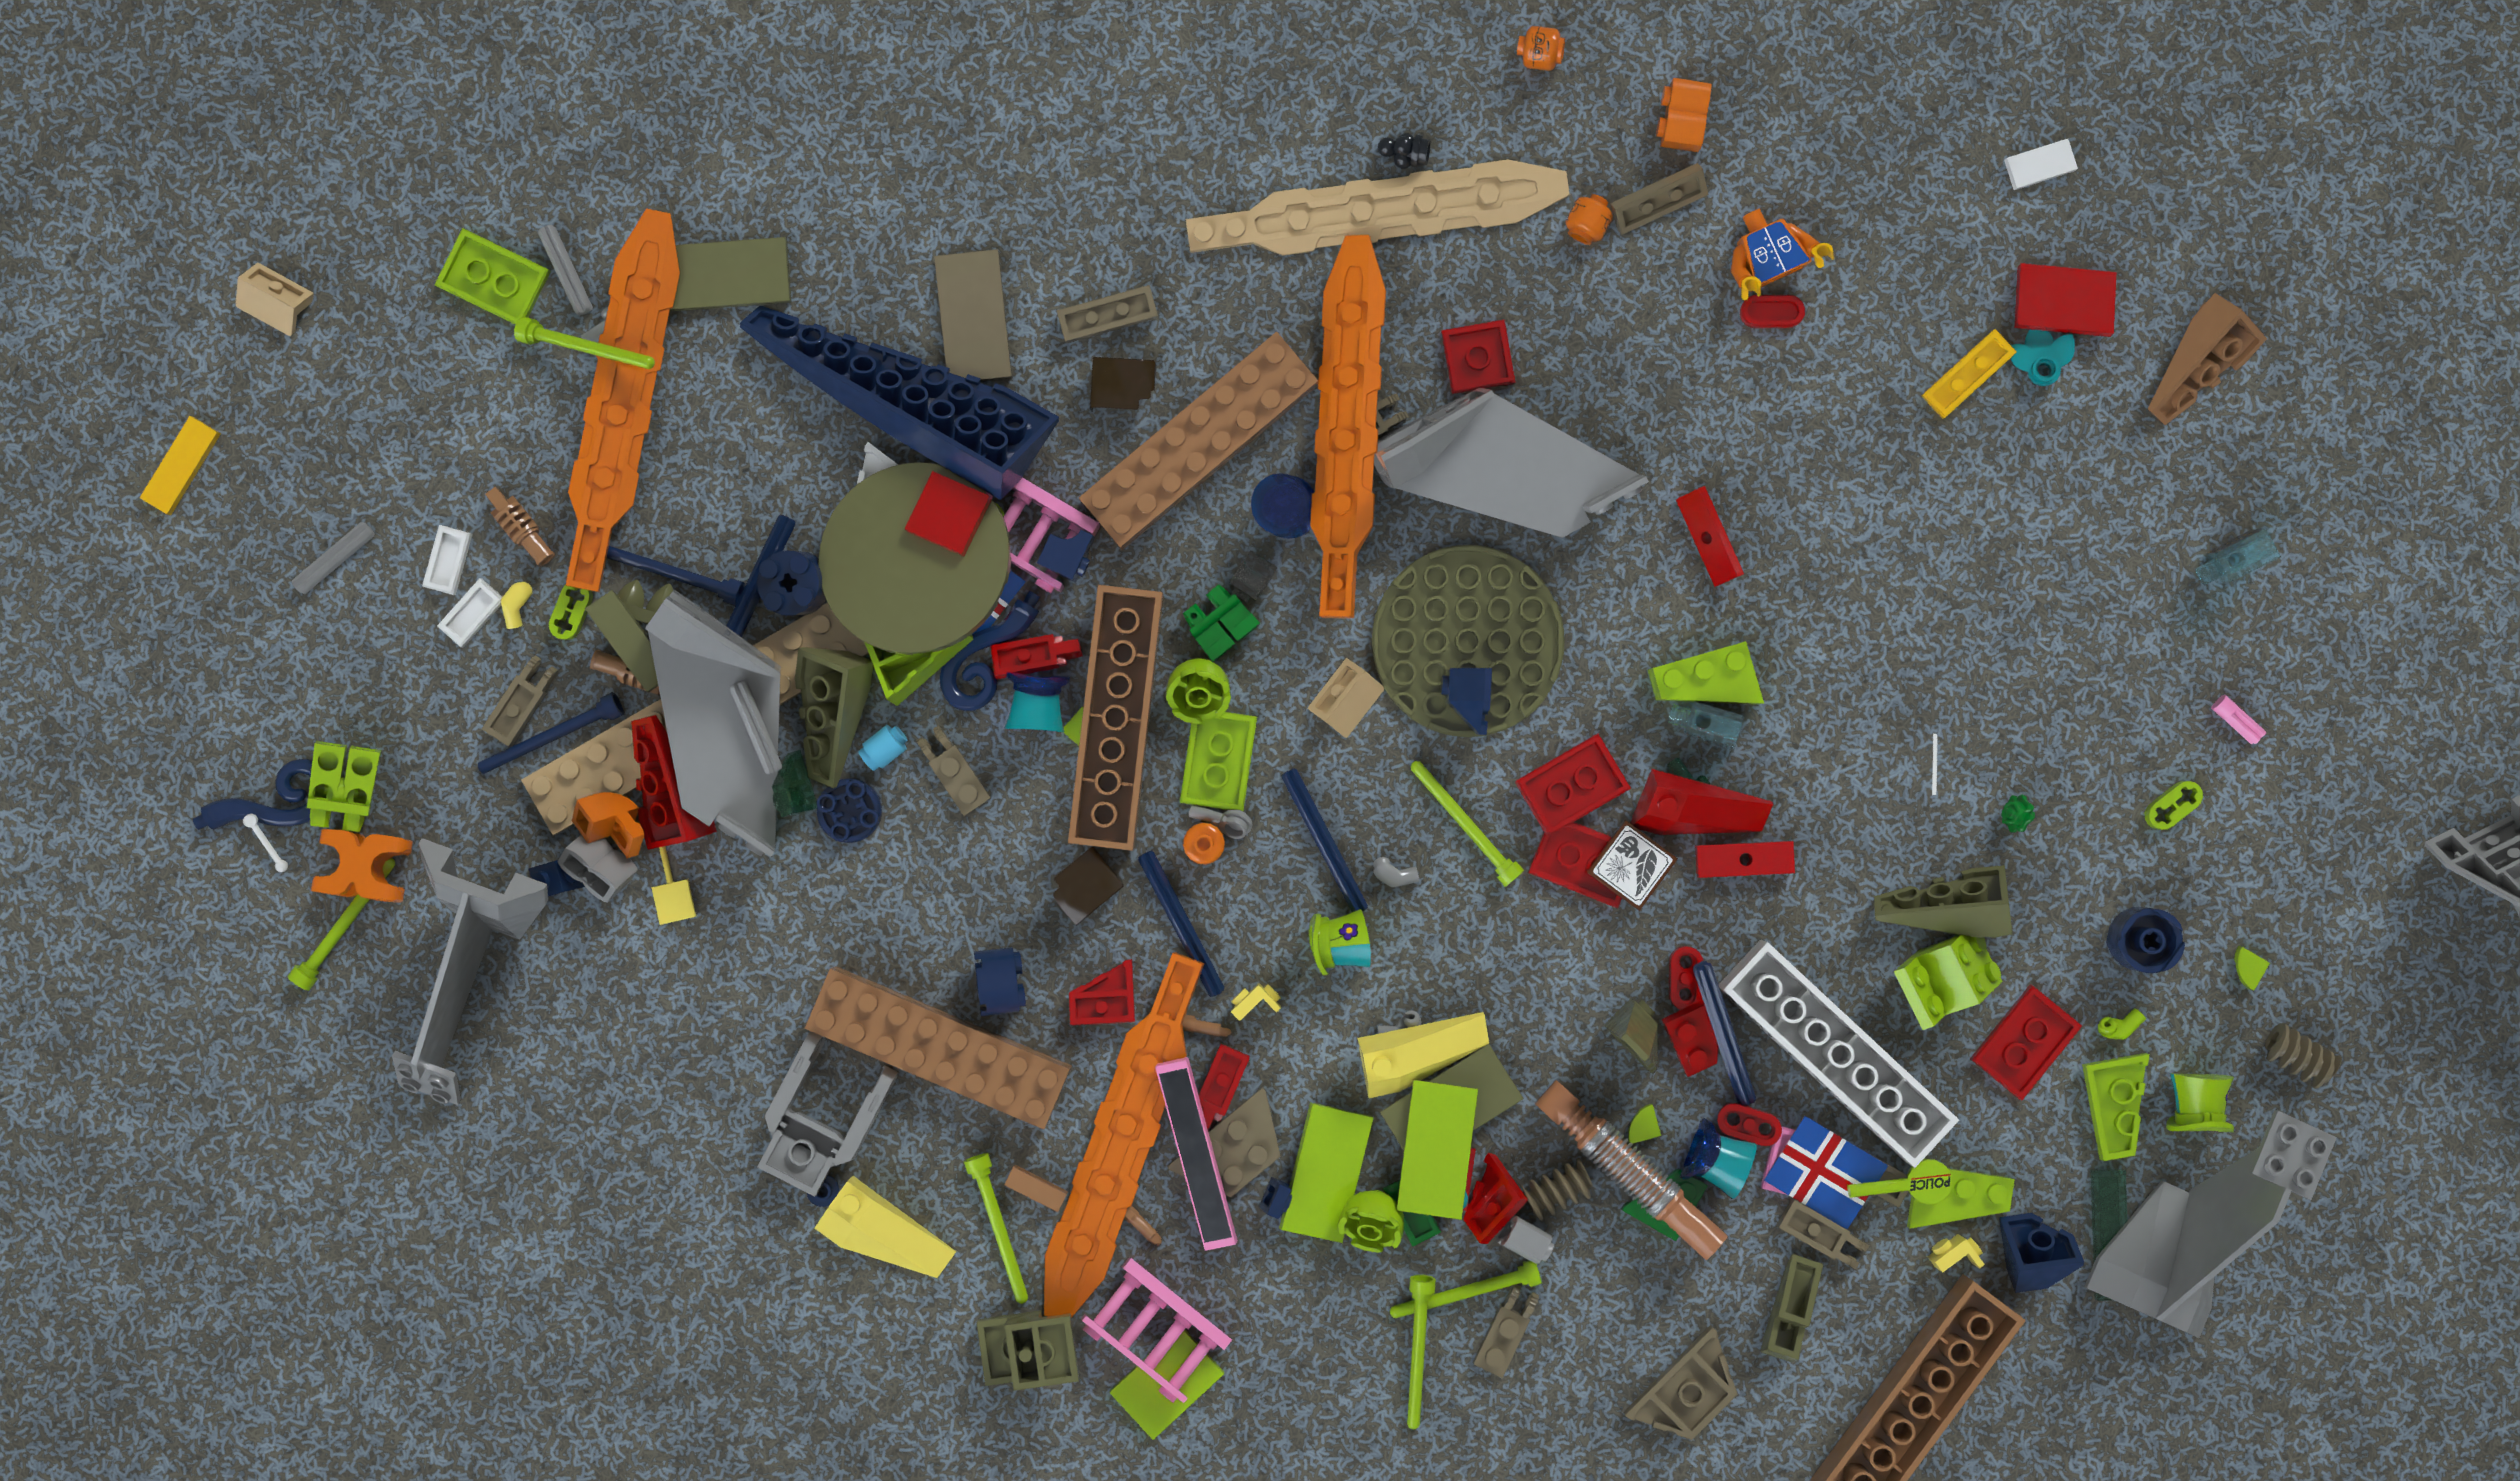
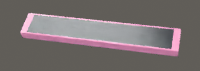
M1185 1057L1158 1063L1155 1068L1204 1249L1207 1251L1236 1245L1238 1241L1189 1058Z

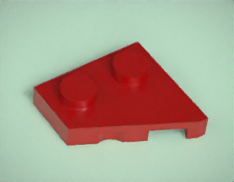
M1132 959L1125 960L1119 966L1106 973L1104 972L1089 983L1069 992L1071 1026L1135 1022Z
M1703 1000L1661 1019L1687 1077L1717 1064L1719 1046Z
M1488 1153L1484 1158L1483 1162L1487 1163L1482 1181H1476L1472 1192V1201L1468 1204L1463 1218L1481 1244H1488L1528 1201L1499 1158L1491 1153Z

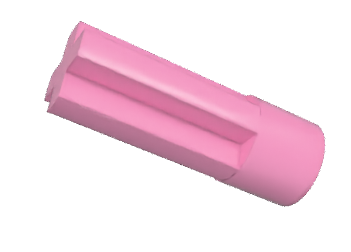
M2227 695L2219 697L2211 706L2213 711L2251 745L2253 743L2257 744L2266 734V731Z

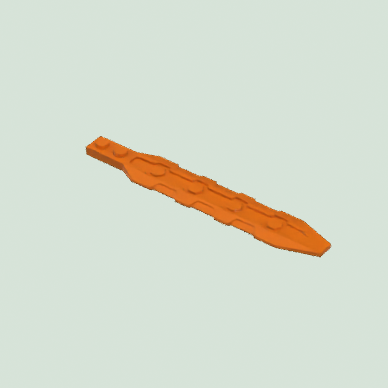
M646 208L614 262L608 292L611 297L603 334H600L598 343L651 356L655 361V365L651 369H645L596 356L598 361L591 395L587 398L583 415L585 425L578 459L574 461L568 490L578 520L566 580V586L600 593L612 529L634 505L640 475L637 471L644 436L649 430L652 415L650 406L656 376L662 366L665 351L663 342L669 312L674 306L680 276L670 213Z
M1369 235L1345 236L1323 291L1321 325L1324 327L1323 356L1318 378V389L1321 391L1319 427L1315 432L1314 450L1317 454L1315 492L1312 494L1310 526L1323 551L1319 616L1322 618H1354L1357 556L1374 525L1375 494L1372 492L1374 455L1378 451L1379 430L1376 429L1378 390L1381 389L1382 366L1379 365L1381 327L1384 326L1386 288Z
M1173 952L1150 1014L1126 1033L1116 1061L1118 1066L1105 1101L1100 1104L1094 1120L1096 1126L1083 1161L1079 1162L1072 1180L1073 1188L1061 1221L1057 1222L1045 1254L1044 1316L1049 1317L1071 1313L1072 1318L1106 1277L1117 1247L1115 1242L1127 1209L1132 1206L1139 1187L1137 1182L1149 1149L1154 1146L1161 1128L1159 1122L1166 1105L1155 1066L1158 1063L1187 1057L1182 1023L1204 966L1202 962Z

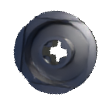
M780 551L760 564L757 579L758 592L768 610L781 615L805 616L817 611L825 603L826 598L822 589L819 558L815 555L802 551ZM797 579V585L793 586V581Z
M2131 907L2118 914L2109 927L2106 940L2110 953L2120 965L2143 973H2158L2171 969L2181 959L2185 949L2182 935L2183 929L2179 921L2166 911L2147 907ZM2145 935V939L2148 941L2147 945H2144L2145 941L2143 940V938Z
M1013 947L974 951L975 960L981 959L980 963H975L980 1005L986 1004V1007H980V1015L987 1016L1020 1012V1007L1026 1006L1023 983L1017 984L1016 974H1023L1019 951L1014 952Z

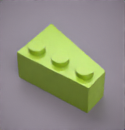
M971 634L961 642L937 652L931 651L913 655L891 653L867 643L865 645L886 699L898 706L973 640V636Z
M1746 641L1647 670L1657 701L1764 704Z

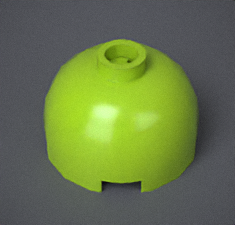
M1195 658L1179 664L1172 671L1166 687V700L1172 708L1174 716L1184 722L1202 724V720L1210 719L1214 716L1218 719L1229 707L1231 691L1228 677L1220 666L1207 659Z
M1370 1190L1359 1192L1353 1195L1344 1206L1338 1223L1339 1233L1341 1235L1345 1233L1352 1238L1351 1245L1365 1251L1380 1253L1383 1252L1384 1247L1393 1246L1395 1249L1402 1240L1405 1223L1403 1211H1397V1201L1383 1191Z

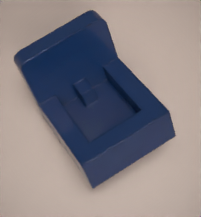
M558 860L528 869L532 879L547 884L548 897L585 887L583 882L569 876L557 862Z

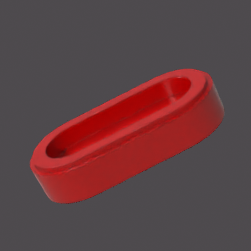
M1753 295L1748 297V300H1745L1740 307L1742 322L1751 328H1793L1805 316L1803 302L1794 295H1761L1759 297Z

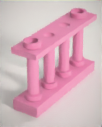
M1021 478L1012 488L1015 491L1013 494L1014 500L1003 517L1008 532L1012 529L1025 505L1029 506L1031 502L1042 507L1040 511L1042 516L1018 556L1010 553L1011 564L1037 578L1035 584L1045 591L1052 593L1055 589L1061 593L1064 586L1056 580L1058 574L1048 569L1045 573L1029 564L1030 559L1053 521L1057 522L1061 518L1070 524L1068 527L1070 532L1065 539L1075 537L1080 530L1088 532L1095 537L1100 524L1028 480Z
M1129 1257L1121 1266L1126 1271V1274L1123 1276L1125 1278L1124 1282L1094 1320L1086 1314L1082 1316L1081 1320L1086 1324L1083 1330L1096 1341L1103 1337L1162 1386L1158 1391L1174 1403L1178 1398L1184 1403L1187 1397L1179 1391L1210 1349L1214 1350L1218 1345L1225 1350L1232 1339ZM1143 1284L1152 1292L1148 1297L1151 1300L1118 1341L1103 1328L1135 1287L1139 1289ZM1168 1305L1177 1312L1173 1317L1175 1321L1147 1358L1142 1361L1129 1348L1160 1308L1164 1309ZM1193 1325L1202 1332L1199 1337L1201 1341L1168 1382L1154 1369L1185 1328L1189 1330Z

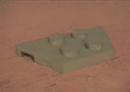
M1264 1087L1260 1088L1208 1131L1224 1192L1228 1197L1234 1196L1281 1157ZM1178 1156L1167 1167L1170 1171L1185 1177L1181 1160Z
M1710 1325L1623 1412L1628 1419L1638 1420L1650 1424L1654 1428L1671 1431L1678 1436L1693 1440L1738 1395L1716 1329Z

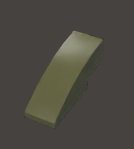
M611 590L586 607L585 610L647 692H650L658 686L650 639L618 594Z
M1794 1254L1790 1256L1765 1330L1761 1353L1789 1362L1799 1359L1805 1328L1809 1327L1823 1268L1822 1263Z

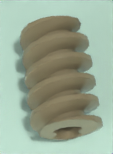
M2284 1022L2276 1025L2265 1041V1048L2269 1050L2266 1059L2269 1062H2273L2279 1056L2277 1065L2279 1068L2283 1069L2291 1063L2289 1073L2296 1075L2302 1070L2300 1080L2307 1082L2313 1077L2311 1086L2315 1089L2327 1083L2337 1073L2342 1062L2341 1056H2334L2331 1050L2323 1049L2322 1045L2312 1042L2306 1035L2300 1036L2296 1029H2289V1026Z
M1580 1158L1576 1159V1169L1568 1163L1564 1164V1175L1558 1169H1553V1180L1542 1174L1540 1186L1533 1179L1529 1180V1191L1521 1185L1534 1215L1540 1221L1544 1220L1543 1209H1546L1553 1216L1555 1215V1204L1566 1210L1568 1198L1576 1205L1579 1204V1193H1582L1587 1199L1591 1198L1590 1188L1593 1185Z

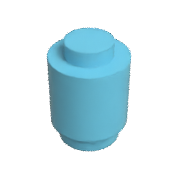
M886 724L862 743L863 748L858 753L871 770L875 771L879 767L883 769L907 750L904 743L908 740L899 727L894 726L891 728Z

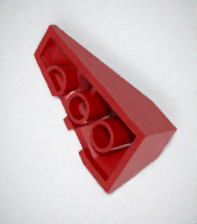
M657 715L631 721L634 759L640 764L641 778L636 779V789L642 791L643 807L638 809V815L647 849L688 842L717 832L714 821L708 826L682 809L668 734Z
M1651 769L1630 824L1639 830L1658 835L1762 832L1773 807V802Z

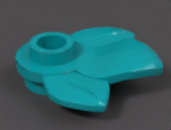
M2030 329L2026 335L2025 344L2011 345L2017 353L2010 359L2017 369L2028 373L2029 379L2034 384L2049 386L2057 381L2061 374V367L2068 364L2074 356L2075 340L2073 334H2066L2054 340L2048 331ZM2040 365L2048 367L2049 374L2047 376L2039 374L2038 367Z

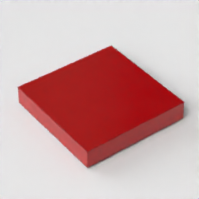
M1505 319L1441 330L1452 395L1474 391L1478 388L1487 389L1516 383Z
M932 471L904 529L908 533L964 557L992 498L985 493Z

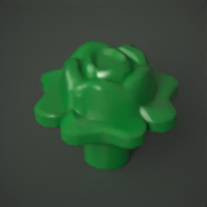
M2019 795L2018 797L2010 796L2001 813L2002 823L2008 826L2011 833H2015L2017 830L2024 832L2028 824L2035 818L2034 805L2028 802L2025 795Z

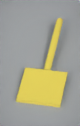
M666 846L659 847L667 884L651 887L659 924L662 925L697 917L688 879L673 882Z

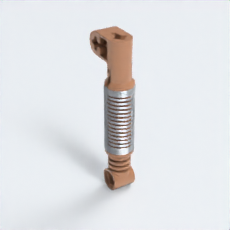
M1555 1080L1535 1104L1557 1125L1564 1124L1562 1129L1565 1131L1568 1128L1570 1130L1568 1135H1576L1574 1140L1577 1142V1148L1583 1152V1155L1589 1156V1160L1595 1158L1593 1164L1599 1162L1598 1168L1603 1166L1602 1172L1607 1171L1606 1176L1612 1174L1611 1180L1617 1178L1615 1184L1620 1183V1188L1625 1186L1624 1192L1629 1191L1628 1196L1633 1195V1200L1638 1199L1637 1204L1642 1203L1641 1208L1647 1206L1646 1212L1649 1215H1652L1657 1221L1663 1220L1697 1253L1705 1260H1708L1727 1239V1234L1684 1197V1191L1678 1184L1672 1182V1179L1666 1181L1665 1179L1668 1175L1662 1177L1663 1171L1657 1173L1659 1167L1652 1168L1655 1163L1648 1165L1650 1159L1644 1161L1646 1155L1641 1157V1151L1636 1153L1637 1147L1631 1148L1633 1143L1627 1145L1628 1139L1622 1140L1624 1135L1619 1137L1618 1134L1620 1132L1616 1131L1610 1136L1615 1130L1612 1123L1609 1124V1121L1605 1118H1598L1596 1115L1592 1118L1590 1116L1592 1112L1589 1110L1586 1113L1584 1111L1586 1106L1583 1104L1580 1107L1578 1105L1580 1101L1560 1082Z

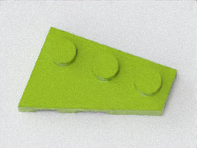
M2142 1053L2082 1064L2099 1159L2102 1161L2136 1156L2141 1120L2139 1110L2141 1096L2144 1095L2146 1084L2143 1083L2145 1067L2148 1066L2150 1054Z
M1948 1168L1953 1178L1952 1190L1949 1196L1942 1202L1934 1205L1923 1204L1911 1196L1907 1227L1911 1229L2010 1212L2015 1179Z

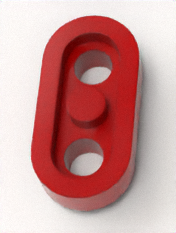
M1690 946L1676 948L1669 958V1000L1673 1006L1680 1010L1702 1000V995L1693 972V966L1703 961V958L1698 950ZM1683 956H1688L1691 959V964L1687 968H1683L1680 965V959ZM1683 988H1688L1690 991V997L1686 1000H1682L1679 996V992Z
M1728 1103L1719 1110L1717 1115L1718 1126L1723 1133L1761 1146L1775 1144L1782 1134L1781 1123L1775 1115L1752 1107L1743 1106L1738 1103ZM1731 1113H1736L1740 1117L1739 1122L1735 1125L1727 1121V1117ZM1762 1123H1768L1771 1125V1131L1767 1134H1762L1759 1131V1126Z

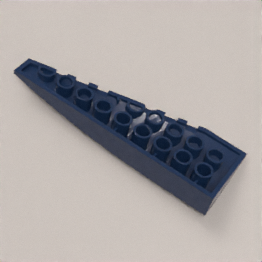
M761 305L740 322L741 329L844 406L895 439L1000 500L1021 480L1059 422V416L1005 386L995 383L994 387L980 383L981 378L969 374L964 378L950 373V368L939 364L937 366H928L922 364L921 358L875 343H871L868 346L857 342V337L845 333L841 337L827 332V327L818 324H799V318Z

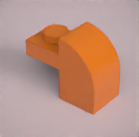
M611 792L596 793L577 799L571 821L587 843L611 836L627 859L639 855L644 832L641 825L635 822L639 807L632 800Z

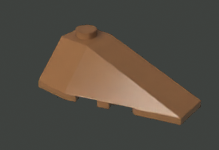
M2214 293L2192 318L2148 410L2163 425H2167L2196 402L2197 391L2207 386L2213 389L2220 384L2219 374L2230 366L2234 370H2238L2251 358L2267 338L2242 309Z

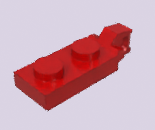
M1053 634L990 646L996 679L1057 669L1059 666L1067 665L1066 660L1083 657L1079 639L1063 641L1062 636L1054 637Z
M1220 1043L1199 1092L1207 1129H1209L1212 1120L1220 1122L1222 1117L1225 1116L1250 1059V1055Z

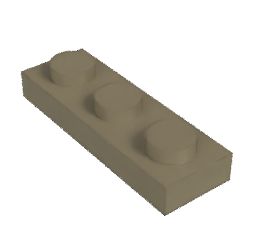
M1696 163L1610 203L1615 224L1620 234L1628 233L1709 195L1703 168Z
M1150 285L1057 310L1066 343L1158 318Z

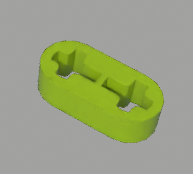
M564 585L549 621V629L553 636L558 639L570 640L579 634L587 615L585 608L592 603V591L581 589L580 593L585 595L583 601L577 600L574 608L571 609L574 598L569 596L571 590L577 591L578 588ZM571 612L568 623L573 625L571 631L565 630L561 634L562 628L557 626L559 620L565 621L568 613Z
M2180 781L2174 784L2148 805L2144 813L2147 824L2157 830L2173 827L2201 804L2203 799L2201 787L2192 781ZM2181 789H2191L2193 793L2190 794V799L2192 801H2182L2177 804L2176 801L2183 796ZM2168 807L2172 808L2165 814L2166 822L2155 820L2158 815L2156 812L2157 808L2159 810H2165Z

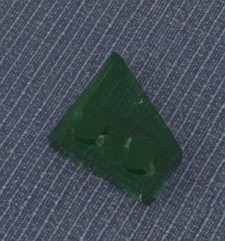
M801 750L788 753L782 763V769L779 770L772 784L774 792L773 803L777 811L780 812L781 817L806 813L817 809V801L808 778Z

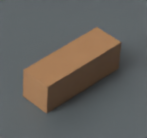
M1017 1165L1013 1166L1004 1184L1056 1212L1059 1211L1068 1193L1065 1189Z

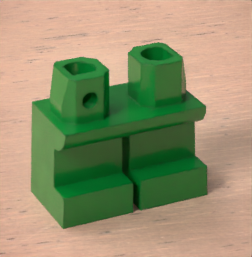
M1217 585L1206 594L1207 598L1216 607L1208 616L1203 613L1196 603L1183 613L1191 628L1189 630L1213 663L1235 646L1234 641L1219 625V621L1237 643L1260 625V622L1242 604L1235 594L1231 596L1220 585Z

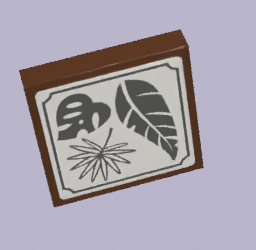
M1624 820L1586 872L1640 911L1678 858Z

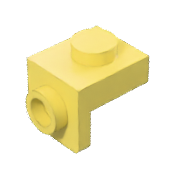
M1258 983L1250 992L1244 988L1233 998L1231 1002L1235 1006L1231 1009V1013L1240 1021L1262 999L1277 1013L1281 1009V1005L1277 1002L1281 997L1269 984L1263 988Z
M1959 1234L1950 1240L1946 1238L1937 1242L1932 1247L1933 1253L1927 1256L1934 1267L1942 1273L1965 1256L1979 1269L1985 1265L1979 1257L1983 1252L1971 1237L1965 1239Z

